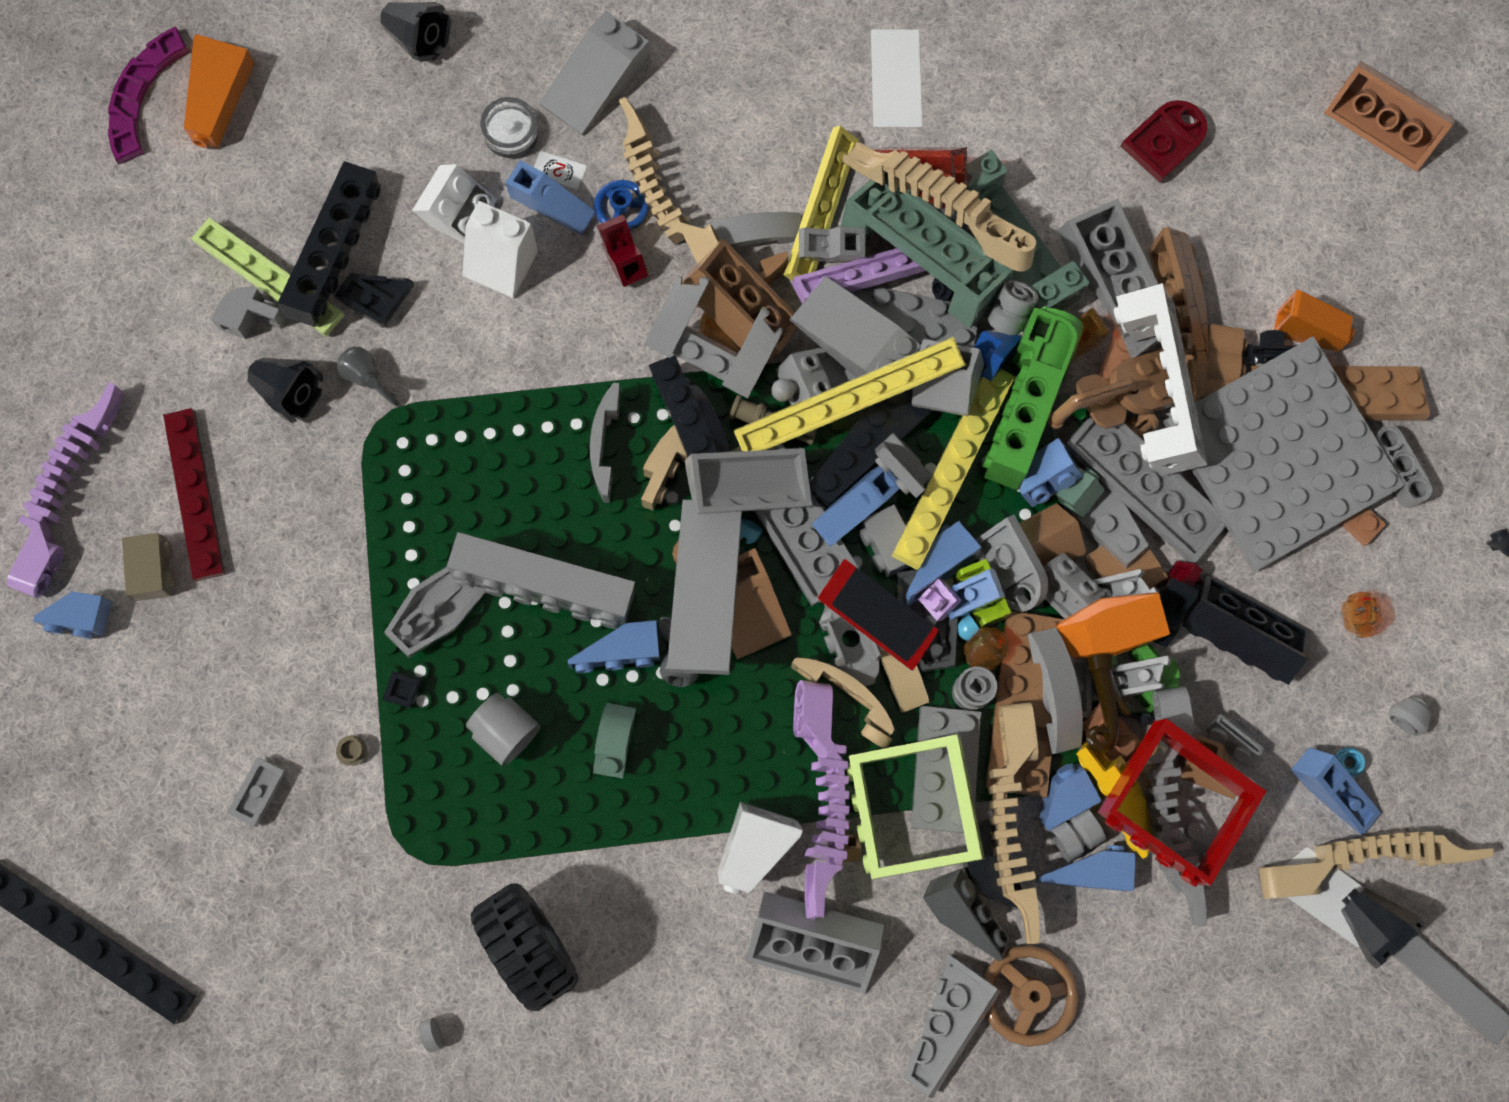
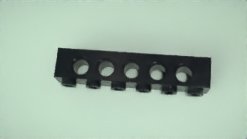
M343 161L279 298L278 306L282 317L316 327L319 318L325 316L328 306L327 300L330 294H334L338 287V276L341 270H345L348 265L351 247L357 245L361 225L369 219L371 203L379 197L381 184L378 183L376 171ZM358 196L355 199H350V197ZM342 219H348L345 222H338ZM332 242H336V243H337V244H335V245H333V246H328V244H330V243H332ZM320 266H327L322 270H317ZM308 290H316L311 294H305Z

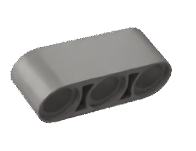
M1384 426L1374 436L1405 485L1394 491L1393 495L1401 506L1405 508L1416 507L1432 495L1433 488L1431 482L1402 432L1395 426ZM1381 438L1386 439L1389 447L1383 444ZM1396 463L1402 466L1403 472L1398 470ZM1410 488L1416 491L1417 497L1411 493Z

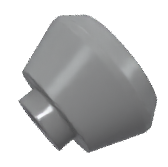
M1416 697L1412 699L1405 698L1389 709L1390 720L1403 731L1414 736L1427 732L1431 714L1428 711L1429 706L1423 700Z

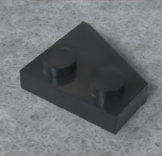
M350 273L334 296L339 302L384 328L414 287V283L408 278H404L401 281L387 279L386 276L375 275L367 277L364 274Z

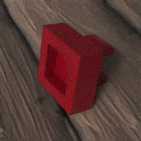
M1176 561L1167 574L1168 580L1162 583V585L1165 587L1171 577L1191 587L1194 584L1201 585L1203 581L1200 574L1203 570L1196 563Z

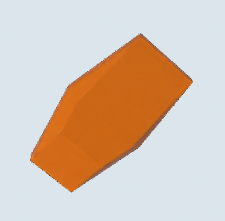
M1158 592L1100 598L1055 625L1066 645L1069 655L1073 656V659L1088 658L1099 654L1119 655L1170 634Z

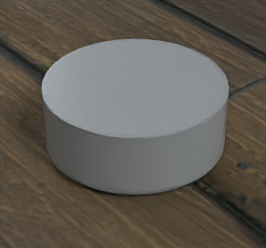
M431 1018L421 1022L419 1033L424 1048L430 1053L442 1049L443 1038L437 1021Z

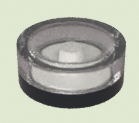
M515 97L499 98L491 102L482 113L480 120L482 134L487 147L496 155L505 158H516L528 153L535 146L539 134L537 120L533 109L525 101Z

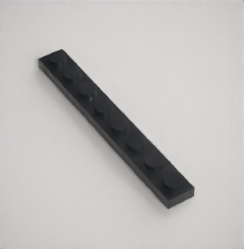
M0 864V906L171 1023H179L196 998V995Z

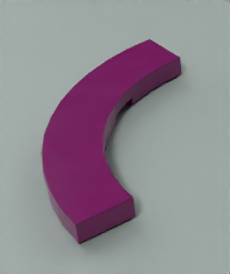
M176 26L146 44L147 47L136 58L133 57L128 62L115 84L108 107L109 128L107 130L111 151L118 165L144 154L139 138L138 119L140 107L149 86L170 63L189 53Z

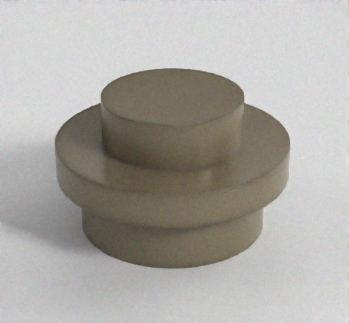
M355 735L342 738L336 747L337 758L341 763L348 766L360 764L367 755L365 741Z

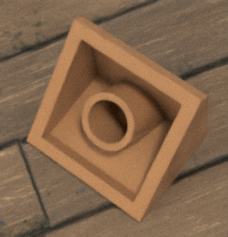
M1057 503L1019 523L1043 568L1048 562L1062 553H1065L1073 561L1086 554L1078 521Z

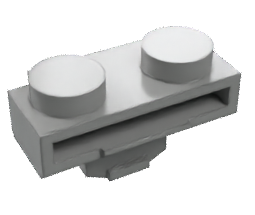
M1219 714L1206 728V731L1209 733L1208 738L1223 744L1227 753L1241 764L1249 765L1264 750L1262 746L1250 738L1252 733L1249 727L1240 720L1232 719L1229 721L1222 714Z

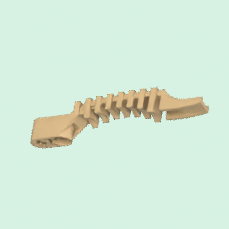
M623 97L619 99V102L628 120L627 136L622 143L626 151L623 155L630 163L628 167L634 174L635 182L640 186L638 188L645 197L646 204L651 208L653 216L658 219L657 222L665 231L667 238L675 245L686 240L698 264L721 241L720 237L711 224L704 228L688 225L687 223L690 222L688 216L683 215L680 208L672 205L671 198L664 195L667 193L665 187L658 185L663 180L660 175L654 173V171L660 169V165L652 160L661 155L659 149L652 146L654 142L644 121L633 105Z
M857 142L855 147L847 155L843 156L845 164L881 185L885 184V171L888 172L889 190L894 193L899 186L900 192L904 194L911 187V195L917 197L922 191V200L929 202L933 196L934 207L938 209L945 203V215L951 217L957 211L956 224L960 227L964 224L969 225L984 254L1015 271L1022 272L1031 268L1036 248L1034 236L994 215L990 210L991 201L984 198L981 201L979 192L975 190L970 192L967 190V185L963 183L957 184L954 177L950 175L945 177L943 171L939 169L934 171L932 165L928 163L921 164L920 159L915 156L912 159L909 158V153L902 151L899 153L897 150H894L890 153H880L860 142Z
M1031 703L999 705L998 716L1004 767L1003 769L989 771V780L998 779L994 785L988 787L989 795H992L989 809L993 810V817L989 819L990 826L994 825V832L990 834L991 840H995L996 847L992 848L993 856L997 855L998 861L994 863L995 871H999L1000 878L996 879L997 884L1002 887L1003 897L1012 901L1019 909L1024 922L1026 944L1032 945L1039 943L1040 920L1036 887L1015 891L1013 884L1036 879L1035 871L1012 875L1011 868L1028 864L1026 857L1009 860V853L1022 850L1020 843L1007 845V838L1018 836L1017 828L1006 830L1007 823L1017 821L1016 813L1005 815V809L1018 806V799H1007V794L1017 793V791L1022 790L1021 783H1014L1015 773L1025 761L1038 760V742L1033 707Z
M1434 832L1395 833L1315 846L1317 859L1314 863L1258 868L1263 899L1321 894V882L1333 866L1334 870H1351L1350 864L1355 862L1364 863V859H1378V857L1382 856L1388 858L1403 857V861L1417 860V866H1425L1426 864L1428 866H1436V864L1469 862L1493 857L1494 848L1462 849L1452 844L1444 835H1434Z

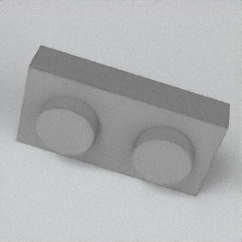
M257 757L227 813L252 826L258 827L287 771Z

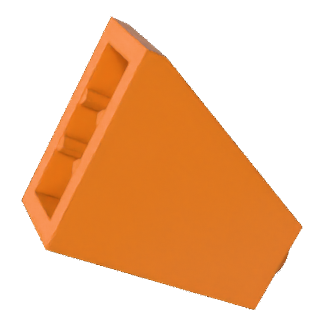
M1295 290L1277 310L1274 330H1280L1285 333L1284 339L1302 343L1314 336L1320 348L1339 352L1344 346L1351 343L1355 329L1352 328L1353 316L1301 290Z

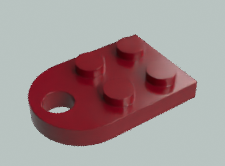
M1183 100L1170 101L1159 107L1123 140L1120 147L1161 183L1201 145L1207 133V121L1203 112L1194 104ZM1185 114L1193 117L1194 123H1185L1181 116Z

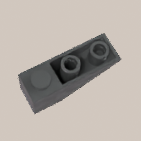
M962 869L931 880L923 899L938 921L998 961L1003 960L1010 943L1007 932L999 926L992 915L990 907L982 901L976 892L973 882L966 877Z

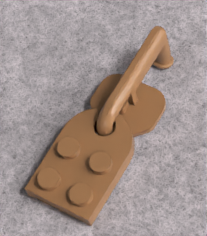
M1158 350L1122 361L1112 370L1110 381L1097 374L1082 377L1076 383L1078 394L1071 396L1055 412L1050 413L1047 420L1048 424L1052 428H1061L1064 421L1072 413L1086 407L1097 425L1110 429L1124 423L1127 410L1135 414L1147 415L1175 406L1172 397L1168 396L1165 380L1170 378L1167 370L1162 367L1159 355L1164 350Z

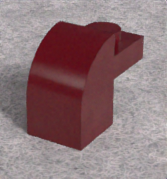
M620 215L597 225L605 255L623 288L648 277L642 254L633 242L625 217Z

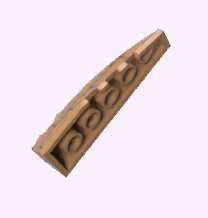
M1166 227L1162 228L1148 252L1158 284L1163 283L1175 304L1194 402L1196 403L1205 396L1208 372L1209 336L1207 310L1202 288L1203 275L1201 270L1197 269L1195 262L1196 250L1193 243H1190L1188 234Z

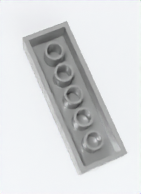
M459 532L457 533L447 564V569L459 586L473 589L474 585L485 588L484 592L497 597H502L503 593L514 596V601L526 605H531L532 601L543 604V609L554 613H560L562 609L572 612V617L583 621H589V618L601 620L600 624L611 629H618V625L622 626L627 622L635 595L634 581Z

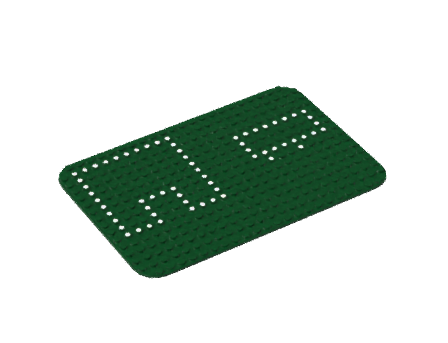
M1013 355L1002 370L1015 376L940 529L948 524L951 527L960 521L971 536L976 539L1007 517L1015 515L1020 523L1056 503L1064 509V506L1055 495L1050 496L1044 503L1031 507L1019 491L1022 482L1017 490L984 478L987 468L982 467L985 457L994 442L992 441L993 436L1003 418V410L1012 394V386L1017 374L1020 372L1018 365L1011 363ZM783 362L766 364L749 397L742 396V399L757 405L763 403L767 406L766 410L778 412L792 406L790 401L780 402L776 400L771 391L773 383L779 379L776 369ZM706 371L683 373L686 378L693 381L703 391L712 404L724 430L729 451L739 447L740 444L734 430L750 423L736 418L733 420L729 419L738 393L723 386V380ZM652 376L413 402L393 408L376 421L364 441L361 469L385 809L390 830L395 840L408 855L428 865L454 867L730 833L740 802L798 820L799 824L822 821L829 817L818 815L819 807L829 804L827 801L818 800V793L827 791L829 787L816 786V778L825 776L826 772L811 770L812 763L818 762V756L802 737H796L793 731L796 687L800 680H809L791 668L795 658L816 660L836 667L835 658H837L835 652L830 654L824 639L825 636H828V632H823L820 625V619L826 605L820 602L811 607L754 511H742V519L754 522L763 531L756 542L752 544H745L747 539L743 537L740 541L739 555L754 548L756 549L769 577L791 636L738 660L732 650L730 675L699 674L693 684L685 687L670 685L661 677L660 665L668 654L669 643L664 640L660 633L659 620L661 617L672 618L677 566L673 559V548L679 541L683 500H692L685 463L677 460L680 465L673 479L669 477L665 485L668 491L661 505L657 503L654 511L642 506L641 498L650 481V478L644 476L643 467L658 442L674 426ZM613 383H620L619 419H607L602 466L611 467L613 478L610 503H604L597 489L591 467L590 436L594 417L602 398ZM868 407L819 427L812 445L795 438L782 443L785 449H805L809 483ZM935 410L929 417L918 424L907 437L905 436L902 439L921 460V464L931 475L938 465L962 415ZM1046 422L1036 451L1055 440L1053 428L1048 422ZM876 463L872 469L878 467L879 465ZM929 480L924 484V488H926ZM899 489L869 516L895 505L904 524L907 526L923 492L916 498L911 492L906 495ZM816 498L825 512L829 507ZM860 522L844 535L841 540L858 568L898 599L896 574L887 578L884 571H878L872 558L875 554L871 546L866 547L860 537L859 531L862 530L860 528L862 522ZM459 532L634 581L635 595L626 623L656 621L660 661L654 662V666L638 668L636 663L624 664V668L620 670H606V666L594 667L593 672L576 673V669H570L568 659L616 629L602 626L600 624L601 620L589 618V621L576 619L571 616L572 612L562 609L560 613L545 610L542 608L543 604L532 601L531 605L522 604L514 601V596L504 593L502 597L486 593L453 632L410 658L385 635L384 631L412 588L447 567L457 533ZM977 559L969 565L979 562V560ZM909 567V568H907V569H905V570H903V571H900V572L911 571V570H916V569H914V568H912V567ZM955 575L945 581L950 587L957 584L954 578ZM1024 588V595L1030 601V592ZM1045 599L1039 606L1021 612L1065 619ZM1009 608L1010 611L1021 612V611H1015V610ZM965 616L959 617V618H958V623H959V621H960L962 618H964ZM1005 620L981 629L982 635L973 640H964L957 633L955 666L953 668L920 673L929 698V703L922 706L964 710L955 703L952 696V687L955 680L966 669L974 666L988 669L995 676L998 684L1001 660L998 651L1002 652V644L1000 643H1003L999 638L1003 639ZM849 630L843 634L842 641L847 647H855L860 642V636L857 632ZM986 639L994 641L995 646L989 643ZM880 659L879 672L875 678V683L865 687L881 703L895 729L889 736L892 741L887 748L916 743L920 707L901 714L890 688L891 683ZM392 671L423 681L413 710L382 700ZM821 676L817 683L830 684L833 690L831 740L836 745L846 746V754L842 755L841 758L844 761H848L849 764L850 755L883 749L861 735V731L868 724L864 719L870 710ZM495 693H499L504 699L510 697L541 725L538 733L528 746L504 767L472 739L473 733L466 727L474 712ZM996 694L982 709L976 710L981 712L975 803L992 801V795H989L988 789H985ZM1092 702V711L1096 707L1094 704H1099V702ZM606 703L636 708L633 734L628 747L623 779L593 773L596 740ZM1084 731L1082 733L1081 746L1083 743L1087 741L1084 735ZM1080 747L1052 754L1049 781L1052 776L1057 774V770L1066 764L1072 763L1074 765L1078 763L1081 766L1076 754ZM916 754L862 764L871 815L912 810ZM849 781L845 785V791H849V799L845 800V805L849 806V814L845 815V819L860 817L859 812L854 811L852 804V794L856 793L854 781ZM1008 793L1007 799L1026 797L1028 795Z

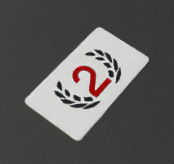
M543 151L539 152L534 165L536 169L546 173L557 183L574 189L579 188L586 170V165Z

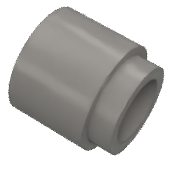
M495 693L474 712L466 727L473 733L472 739L504 767L528 746L538 733L541 725L510 697L504 699L499 693Z

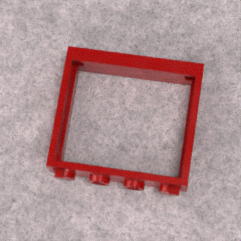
M1162 719L1153 722L1097 813L1106 818L1104 822L1107 826L1115 831H1123L1131 837L1130 842L1142 850L1148 849L1156 855L1155 860L1169 869L1173 867L1182 873L1180 878L1194 887L1197 885L1211 886L1267 791L1168 719ZM1160 740L1239 797L1197 868L1118 811Z

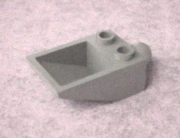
M816 348L790 354L776 369L779 379L773 383L771 391L776 400L780 402L790 401L791 405H794L856 377L824 349Z

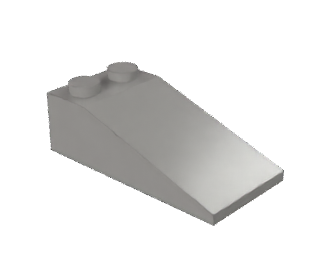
M605 10L580 41L539 102V105L583 136L649 60V41Z
M1118 199L1070 219L1058 229L1069 255L1090 282L1089 285L1115 324H1117L1114 308L1118 307L1116 296L1159 285Z
M827 276L823 278L790 318L792 323L856 378L914 354L921 347L900 326Z

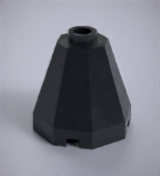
M389 2L381 11L380 23L384 30L417 61L436 60L440 54L435 51L440 45L445 48L449 42L451 18L443 12L446 10L444 6L437 2Z
M263 357L255 360L248 368V383L281 418L290 423L296 422L295 418L298 416L301 418L307 417L322 395V389L318 388V381L323 383V374L314 365L306 361Z
M1354 888L1341 900L1346 905L1341 909V912L1366 960L1375 969L1383 965L1389 955H1394L1426 924L1415 913L1367 888H1364L1361 892Z

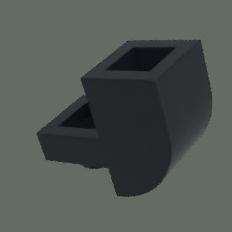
M1172 577L1165 587L1161 586L1158 590L1170 634L1152 641L1165 648L1178 634L1183 616L1197 599L1199 592L1198 589Z

